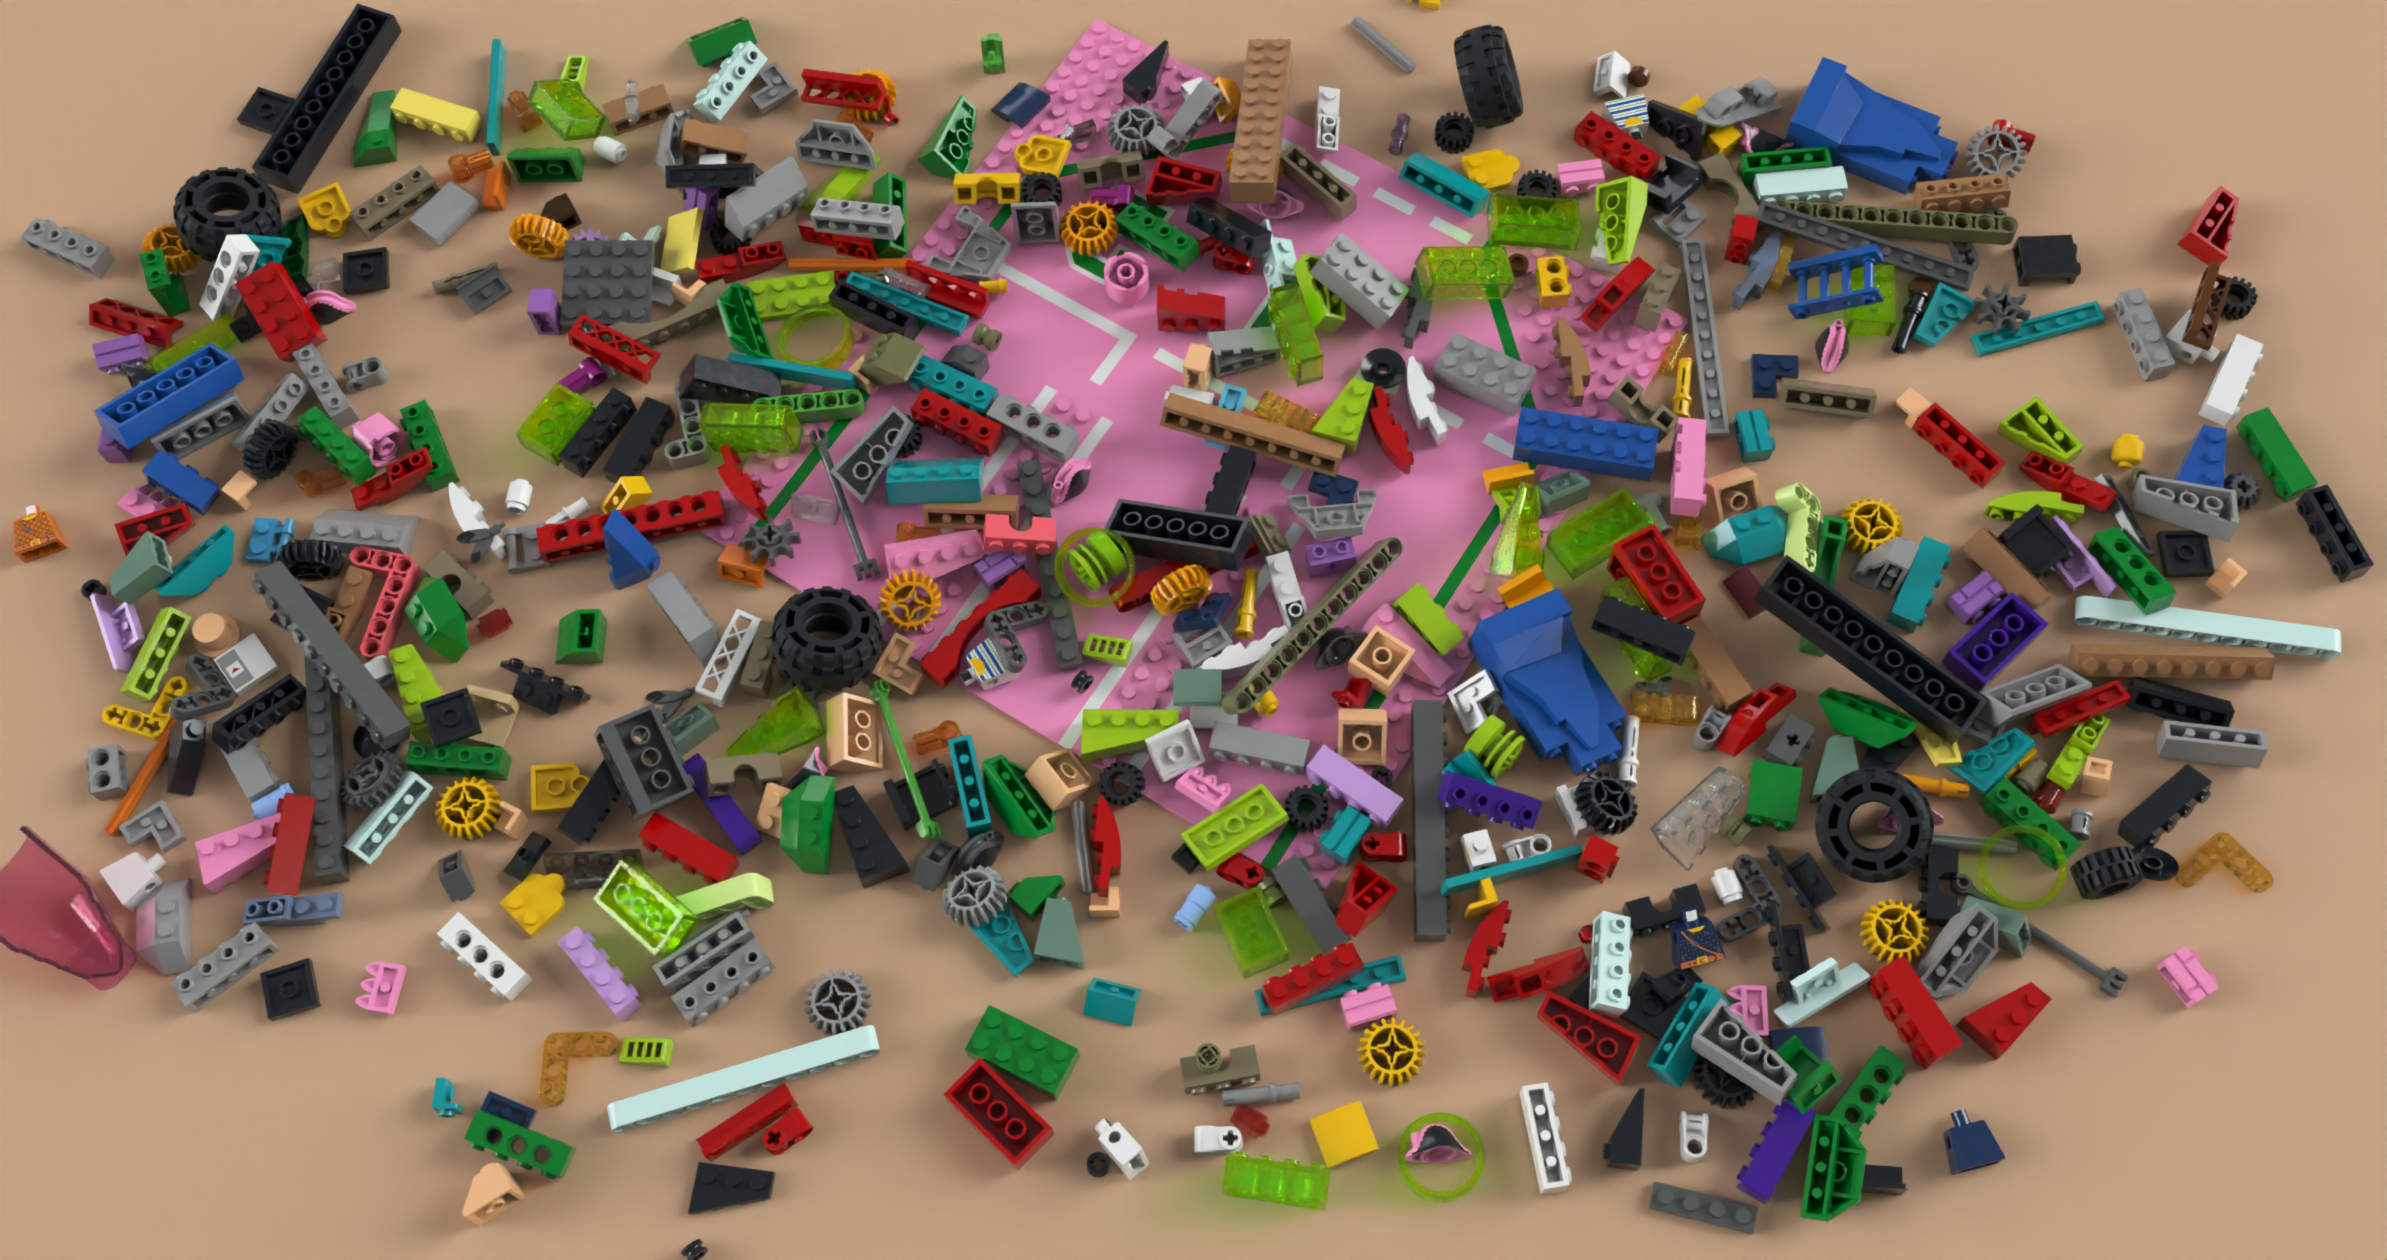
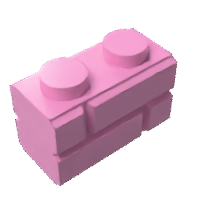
M1601 159L1557 164L1555 178L1560 196L1567 195L1568 197L1578 195V193L1586 192L1596 194V185L1605 183Z
M2186 946L2156 966L2157 970L2188 1009L2219 989L2215 976L2211 972L2205 971L2200 964L2199 956L2194 951H2189Z
M1374 983L1369 985L1366 991L1359 993L1357 990H1351L1344 993L1343 998L1339 1000L1348 1032L1370 1026L1373 1022L1380 1023L1382 1018L1389 1020L1391 1017L1396 1018L1397 1009L1388 984Z

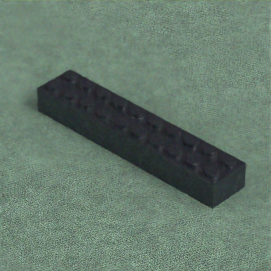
M357 3L253 164L252 168L262 180L270 185L296 194L300 193L402 32L394 15Z
M1788 555L1784 557L1752 599L1951 745L1963 736L1987 701V699Z

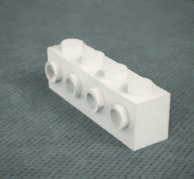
M2238 333L2226 350L2198 415L2223 426L2226 425L2229 419L2234 420L2240 410L2237 404L2239 401H2243L2248 392L2245 386L2250 384L2256 372L2252 370L2262 360L2263 354L2260 352L2264 344Z
M1548 1082L1522 1086L1519 1094L1540 1194L1566 1191L1570 1185L1569 1183H1572L1570 1168L1566 1167L1564 1161L1566 1148L1564 1142H1560L1558 1132L1561 1131L1559 1117L1555 1116L1553 1106H1555L1553 1091H1549Z

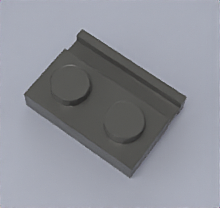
M493 264L456 287V290L475 315L512 292L511 287Z

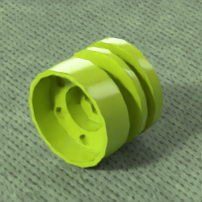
M1100 529L1085 539L1088 549L1079 543L1075 546L1076 550L1071 549L1066 553L1068 562L1075 575L1093 592L1101 588L1100 584L1104 586L1108 583L1105 572L1110 577L1115 578L1127 569V563L1116 544Z
M1492 714L1477 728L1467 742L1463 752L1470 749L1479 762L1486 758L1483 765L1484 769L1489 771L1493 767L1490 775L1497 779L1517 761L1527 739L1521 735L1515 739L1517 735L1515 730H1511L1504 736L1503 733L1507 724Z

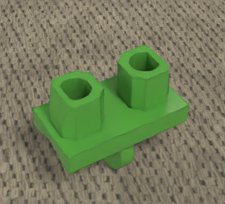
M987 34L986 37H981L984 73L992 71L1005 73L1002 37H999V34Z

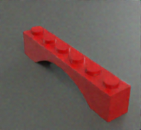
M1022 569L1010 574L1004 585L999 589L993 590L988 600L983 604L977 605L972 611L971 616L966 620L960 621L955 631L949 636L943 637L938 647L923 656L920 663L922 672L943 690L959 675L964 652L971 640L984 628V621L988 613L1037 601L1042 596L1041 586Z

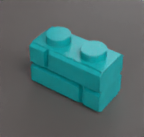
M1762 409L1736 413L1733 425L1742 462L1770 459L1772 451L1775 450V440L1769 436V418L1764 416Z
M1347 806L1344 811L1340 809L1336 813L1332 821L1335 824L1331 830L1325 829L1319 839L1321 842V852L1343 866L1346 865L1362 842L1363 837L1372 828V820L1362 813L1360 814L1351 806Z

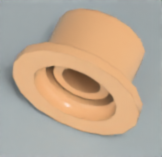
M215 613L204 614L194 622L192 627L194 645L200 654L215 659L239 643L241 629L238 623L229 616Z

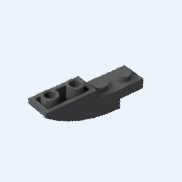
M1420 260L1418 268H1413L1411 275L1413 284L1412 286L1408 285L1410 290L1405 296V299H1408L1407 308H1409L1407 319L1410 322L1409 325H1404L1401 337L1405 338L1404 347L1413 349L1418 331L1427 333L1430 323L1432 282L1428 267L1423 260Z

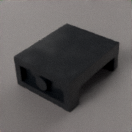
M1670 153L1665 155L1666 165L1646 182L1638 178L1648 184L1647 205L1667 215L1703 185L1702 171L1698 165Z
M2072 235L2022 236L2017 238L2012 248L2019 286H2028L2032 279L2067 278L2068 284H2073L2077 276L2080 275L2081 265L2077 262V245L2073 243Z
M2036 504L2004 530L1998 539L2038 579L2041 576L2046 579L2056 570L2054 565L2059 561L2064 564L2075 555L2072 551L2077 545L2074 542L2070 544L2042 515L2044 510Z
M936 758L931 760V766L914 773L930 819L957 807L956 797H959L954 784L949 785L946 780L949 774L944 764L939 765ZM892 779L883 782L905 831L915 827L920 818L906 779H901L893 783Z

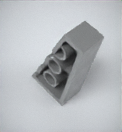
M2140 474L2131 494L2132 510L2228 543L2239 525L2236 490Z
M669 570L646 586L679 634L684 638L689 648L696 654L702 666L706 668L721 640L716 632L719 630V627L712 618L709 620L706 618L708 613L702 604H695L698 600L691 590L686 592L685 588L687 586L680 576L675 577Z
M1721 998L1693 1035L1691 1049L1779 1106L1782 1105L1788 1093L1795 1086L1797 1073L1774 1050H1770L1762 1042L1763 1039L1756 1032L1753 1033L1744 1024V1020L1738 1014H1734L1728 1008V1004Z

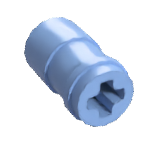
M289 782L282 784L270 794H266L253 802L251 807L254 810L252 814L254 819L259 818L261 820L278 814L276 811L279 798L284 799L286 792L297 794Z
M1199 884L1194 886L1181 909L1175 914L1174 921L1180 927L1189 932H1192L1197 927V923L1203 914L1208 911L1216 899L1215 895L1210 891V887H1204Z

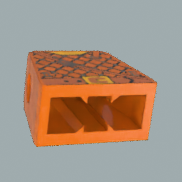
M32 505L26 507V517L14 522V553L25 563L68 549L56 520L47 511H40L39 506Z

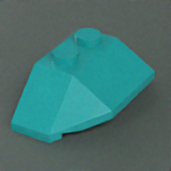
M1768 505L1724 520L1702 535L1701 539L1710 558H1718L1739 566L1749 565L1784 553L1788 514L1778 506Z
M224 524L172 568L173 574L154 587V589L161 596H196L198 593L206 591L210 583L217 577L223 576L228 571V567L232 565L235 533Z

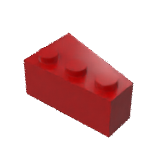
M1158 156L1145 194L1147 205L1189 204L1191 201L1206 196L1217 201L1222 186L1221 172Z
M2220 186L2207 198L2177 245L2207 265L2212 260L2219 263L2224 262L2229 255L2228 245L2229 241L2232 240L2231 230L2232 224L2236 219L2239 198Z
M1158 284L1157 318L1159 331H1187L1190 333L1196 331H1225L1226 303L1224 296L1203 292L1192 295L1185 293V289L1178 288L1177 292L1165 290L1164 285Z
M181 503L116 523L114 526L127 556L147 531L165 540L167 546L193 528L195 523L188 505Z
M1358 860L1345 883L1335 924L1341 927L1345 933L1356 937L1387 909L1398 888Z
M2030 982L1963 1017L1956 1026L1997 1060L2052 999Z

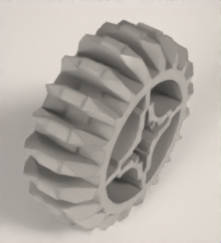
M1133 103L1132 107H1128L1125 104L1124 110L1118 108L1117 114L1112 113L1111 120L1108 122L1107 134L1109 142L1113 145L1115 151L1120 150V153L1140 150L1141 154L1144 153L1148 156L1149 151L1155 153L1156 150L1147 141L1149 133L1156 126H1161L1165 129L1162 116H1159L1157 110L1153 111L1151 105L1145 108L1143 103L1140 106H1136Z
M1998 124L1994 125L1993 131L1989 126L1985 127V133L1978 130L1977 136L1979 138L1972 136L1970 140L1973 144H1968L1966 149L1972 151L1965 154V158H1972L1966 165H1974L1970 173L1974 174L1978 171V176L2005 173L2006 178L2008 175L2013 179L2016 176L2014 171L2020 172L2022 170L2018 164L2026 163V160L2020 157L2027 155L2026 150H2020L2026 146V143H2018L2022 135L2019 134L2014 137L2013 134L2016 131L2014 128L2009 133L2006 132L2007 125H2004L2001 131ZM1992 138L1990 149L1978 151L1983 141ZM2001 139L2006 140L2013 150L2004 148L2001 144ZM1995 147L1996 150H1998V153H2001V155L1997 158V161L1994 158V156L1991 155V153L1995 150ZM2014 157L2011 166L2000 171L2001 161ZM1979 158L1989 161L1992 170L1984 167Z
M981 865L976 869L970 866L969 871L961 870V874L959 876L953 875V881L946 882L947 888L942 890L943 897L941 899L946 915H948L953 923H957L960 927L966 925L969 929L974 924L980 927L982 922L989 924V919L991 917L997 918V912L1003 911V905L1007 903L1006 896H1008L1006 883L1000 874L989 866L985 869Z
M839 968L837 975L834 974L833 970H829V977H825L823 974L819 975L821 979L819 983L812 980V985L815 988H810L806 991L811 997L804 999V1003L809 1005L804 1011L806 1014H810L808 1021L810 1023L815 1022L814 1028L816 1030L822 1028V1032L825 1035L832 1031V1035H837L839 1030L843 1033L847 1032L849 1027L852 1030L856 1029L855 1024L857 1022L864 1025L865 1022L861 1016L870 1015L869 1011L865 1008L872 1006V1002L867 1000L872 995L870 991L866 990L868 988L867 983H861L862 978L860 975L853 977L854 973L849 970L844 976L843 969ZM838 985L849 986L856 991V993H843L840 991ZM828 989H830L829 995L826 998L821 999L822 995ZM836 993L841 999V1005H839L840 1012L834 1004L836 1003L835 1000H837ZM856 1003L854 1010L846 1017L848 1008ZM820 1012H833L838 1020L824 1018L820 1015Z

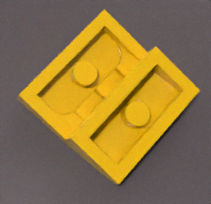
M1361 1101L1339 1107L1309 1120L1329 1169L1379 1150Z

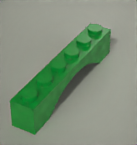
M1825 515L1819 522L1816 567L1811 573L1834 589L1837 568L1846 540L1848 520ZM1801 635L1799 652L1823 657L1826 654Z

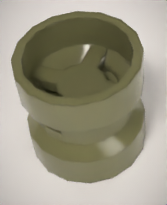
M980 323L973 333L972 342L979 346L984 345L987 350L994 352L999 347L1003 334L1001 331L991 330L988 325Z
M1731 814L1719 829L1718 834L1731 839V843L1738 848L1752 828L1747 824H1741L1738 818Z
M1274 875L1264 879L1256 887L1260 895L1265 896V903L1269 909H1274L1288 900L1287 895L1282 887H1280Z
M1206 1043L1197 1049L1196 1064L1202 1073L1213 1074L1221 1067V1052L1214 1044Z

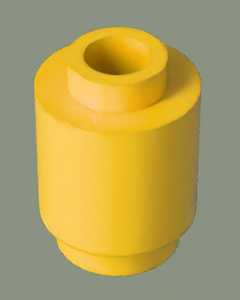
M1251 684V690L1254 692V684ZM1270 689L1253 707L1259 716L1270 717L1278 711L1277 707L1280 703Z

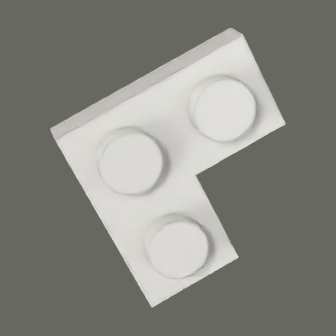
M1484 669L1447 693L1467 735L1474 734L1483 721L1487 719L1480 702L1499 691L1490 670Z

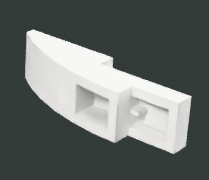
M1319 86L1314 123V142L1317 151L1338 152L1340 89Z
M1411 356L1408 361L1406 392L1410 412L1418 430L1427 427L1435 442L1439 445L1446 442L1448 426L1444 419L1441 420L1439 418L1437 407L1433 402L1434 384L1425 377L1422 364L1420 362L1417 363L1414 356Z
M453 482L449 483L451 507L462 530L465 532L475 529H489L490 527L485 523L486 518L482 514L484 508L476 500L472 502L469 499L471 495L463 486L458 488ZM496 535L489 549L501 561L508 554L503 548L506 544Z
M1285 551L1265 557V561L1283 622L1288 630H1290L1308 611L1304 597L1299 589L1289 552ZM1297 636V642L1300 645L1301 641L1299 636Z
M1285 625L1279 629L1278 627L1273 628L1267 633L1266 637L1261 640L1252 641L1246 649L1240 642L1236 645H1229L1220 655L1215 658L1210 657L1206 659L1202 666H1200V669H1222V679L1245 675L1289 630Z

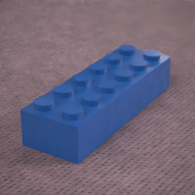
M209 343L94 410V413L103 431L127 449H130L151 435L157 434L171 423L177 422L186 414L197 410L206 402L217 398L221 393L234 388L245 379L236 358L214 344Z
M1521 407L1512 460L1650 481L1654 468L1659 428Z

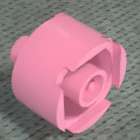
M1125 252L1124 255L1112 256L1105 264L1104 279L1106 293L1112 300L1134 306L1146 296L1149 290V273L1146 262L1141 256Z
M376 413L363 422H357L352 428L353 436L351 440L370 457L372 464L376 467H383L391 463L397 457L395 455L397 450L400 449L402 451L406 442L405 434L381 413Z

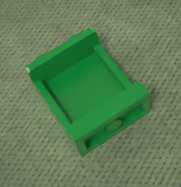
M158 248L140 254L148 291L167 315L173 317L191 311L183 276L180 272L177 275L168 273L162 249Z
M1754 759L1749 767L1748 777H1750L1743 821L1748 822L1751 826H1770L1782 832L1792 830L1797 820L1803 768Z
M1793 1035L1775 1051L1797 1073L1795 1086L1788 1093L1786 1100L1802 1114H1805L1842 1082L1834 1066L1827 1060L1825 1062L1821 1061L1802 1044L1796 1035Z

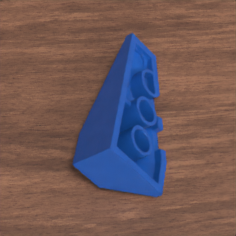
M613 509L603 528L605 547L610 549V556L607 558V562L609 565H612L613 569L609 573L610 580L616 589L621 590L651 578L653 572L659 568L661 558L655 547L618 510Z

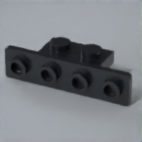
M307 280L295 285L302 298H306L307 294L314 291ZM247 305L243 306L247 314L229 324V327L241 343L262 331Z
M511 658L500 663V667L518 674L512 693L513 697L548 714L553 715L557 713L562 695L577 702L590 700L591 695L585 693L582 687L565 684L564 679L556 676L550 677L544 674V670L537 667L530 668L524 665L525 662L520 659Z
M1769 845L1767 847L1770 852L1767 855L1769 860L1775 867L1779 865L1784 873L1781 875L1783 881L1789 888L1793 886L1798 894L1795 896L1797 902L1803 909L1807 907L1811 913L1809 919L1817 930L1821 928L1825 932L1830 930V927L1817 908L1838 894L1811 854L1806 853L1788 865L1776 846Z
M1770 900L1766 904L1767 907H1764L1765 921L1770 923L1771 932H1768V941L1770 947H1774L1775 957H1772L1774 972H1778L1779 982L1776 983L1777 994L1779 997H1782L1783 1003L1792 1001L1789 977L1804 974L1810 970L1802 924L1780 926L1776 900Z

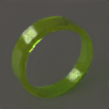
M812 305L798 310L784 322L778 335V348L785 362L835 370L847 360L855 342L854 332L847 317L839 309L829 305ZM817 317H833L842 321L844 327L842 341L828 356L814 361H802L792 357L787 352L786 343L789 336L802 323Z
M1102 527L1081 529L1067 537L1059 547L1054 563L1055 577L1063 593L1075 603L1087 607L1105 606L1121 598L1130 588L1135 575L1134 555L1125 539L1110 529ZM1103 534L1117 541L1126 553L1129 565L1126 581L1120 590L1110 597L1104 599L1083 597L1075 592L1067 582L1064 573L1066 553L1076 540L1085 535Z
M2014 825L1999 830L1987 840L1979 857V875L1985 889L1995 900L2011 908L2031 909L2048 903L2062 889L2067 875V861L2059 843L2049 833L2034 826ZM2013 833H2030L2045 840L2054 850L2059 863V874L2054 887L2042 898L2030 902L2012 901L2000 895L1989 882L1986 873V859L1992 846L2004 836Z
M1445 1112L1423 1115L1407 1127L1400 1139L1397 1165L1401 1178L1414 1194L1425 1200L1436 1203H1448L1459 1200L1473 1190L1483 1172L1485 1151L1482 1140L1474 1127L1457 1115ZM1434 1120L1454 1122L1470 1134L1476 1145L1478 1158L1475 1172L1466 1184L1456 1190L1437 1192L1420 1185L1408 1170L1405 1160L1407 1142L1411 1134L1427 1122Z

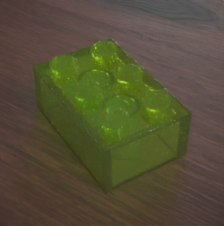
M568 78L534 81L527 103L564 141L598 138L606 118Z
M1875 264L1873 266V287L1877 286L1884 297V301L1873 305L1844 309V327L1847 334L1890 337L1896 324L1894 265ZM1864 267L1851 270V291L1864 289Z
M556 383L515 434L523 447L559 466L561 464L558 456L559 453L592 414L595 407L589 400Z
M1259 886L1213 905L1215 918L1244 979L1289 960L1290 951Z

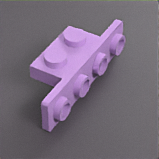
M2057 515L2052 517L2049 522L2070 544L2074 542L2077 545L2072 551L2075 554L2064 564L2059 561L2054 565L2056 568L2055 572L2072 592L2092 581L2105 598L2111 596L2117 588L2114 579L2105 573L2100 567L2098 560L2091 556L2084 548L2082 541L2071 533L2068 525L2060 520Z
M93 593L90 595L112 666L116 672L129 674L134 664L131 652L146 640L134 603L130 605L124 602L116 609L111 596Z

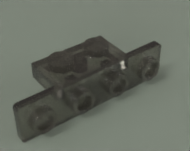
M640 849L545 853L543 855L547 875L551 873L567 874L565 879L566 890L615 888L620 871H640L644 868Z

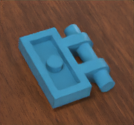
M256 518L245 559L249 563L271 564L273 556H276L275 561L277 562L279 549H281L282 545L290 542V539L294 536L295 529L293 527L295 521L287 518L285 519L284 526H281L279 519ZM278 537H281L280 543L276 545Z

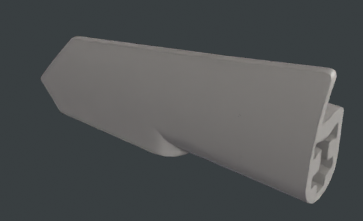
M1759 77L1740 88L1734 89L1732 86H1729L1714 93L1703 107L1697 109L1696 113L1698 121L1721 128L1783 109L1784 106L1773 102L1778 95V90L1767 79Z

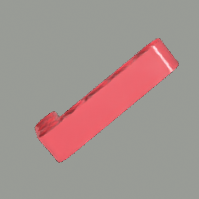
M359 546L351 551L350 561L355 567L374 573L373 576L386 579L360 645V652L369 662L374 657L380 655L389 657V651L393 647L406 613L404 609L416 588L421 571L414 560L408 555Z

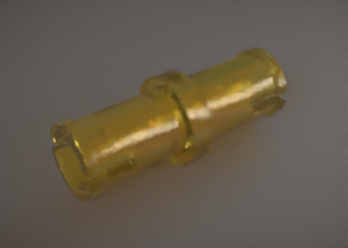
M1676 331L1671 345L1665 350L1666 355L1659 367V372L1662 374L1672 375L1678 360L1683 356L1682 351L1689 339L1687 333Z

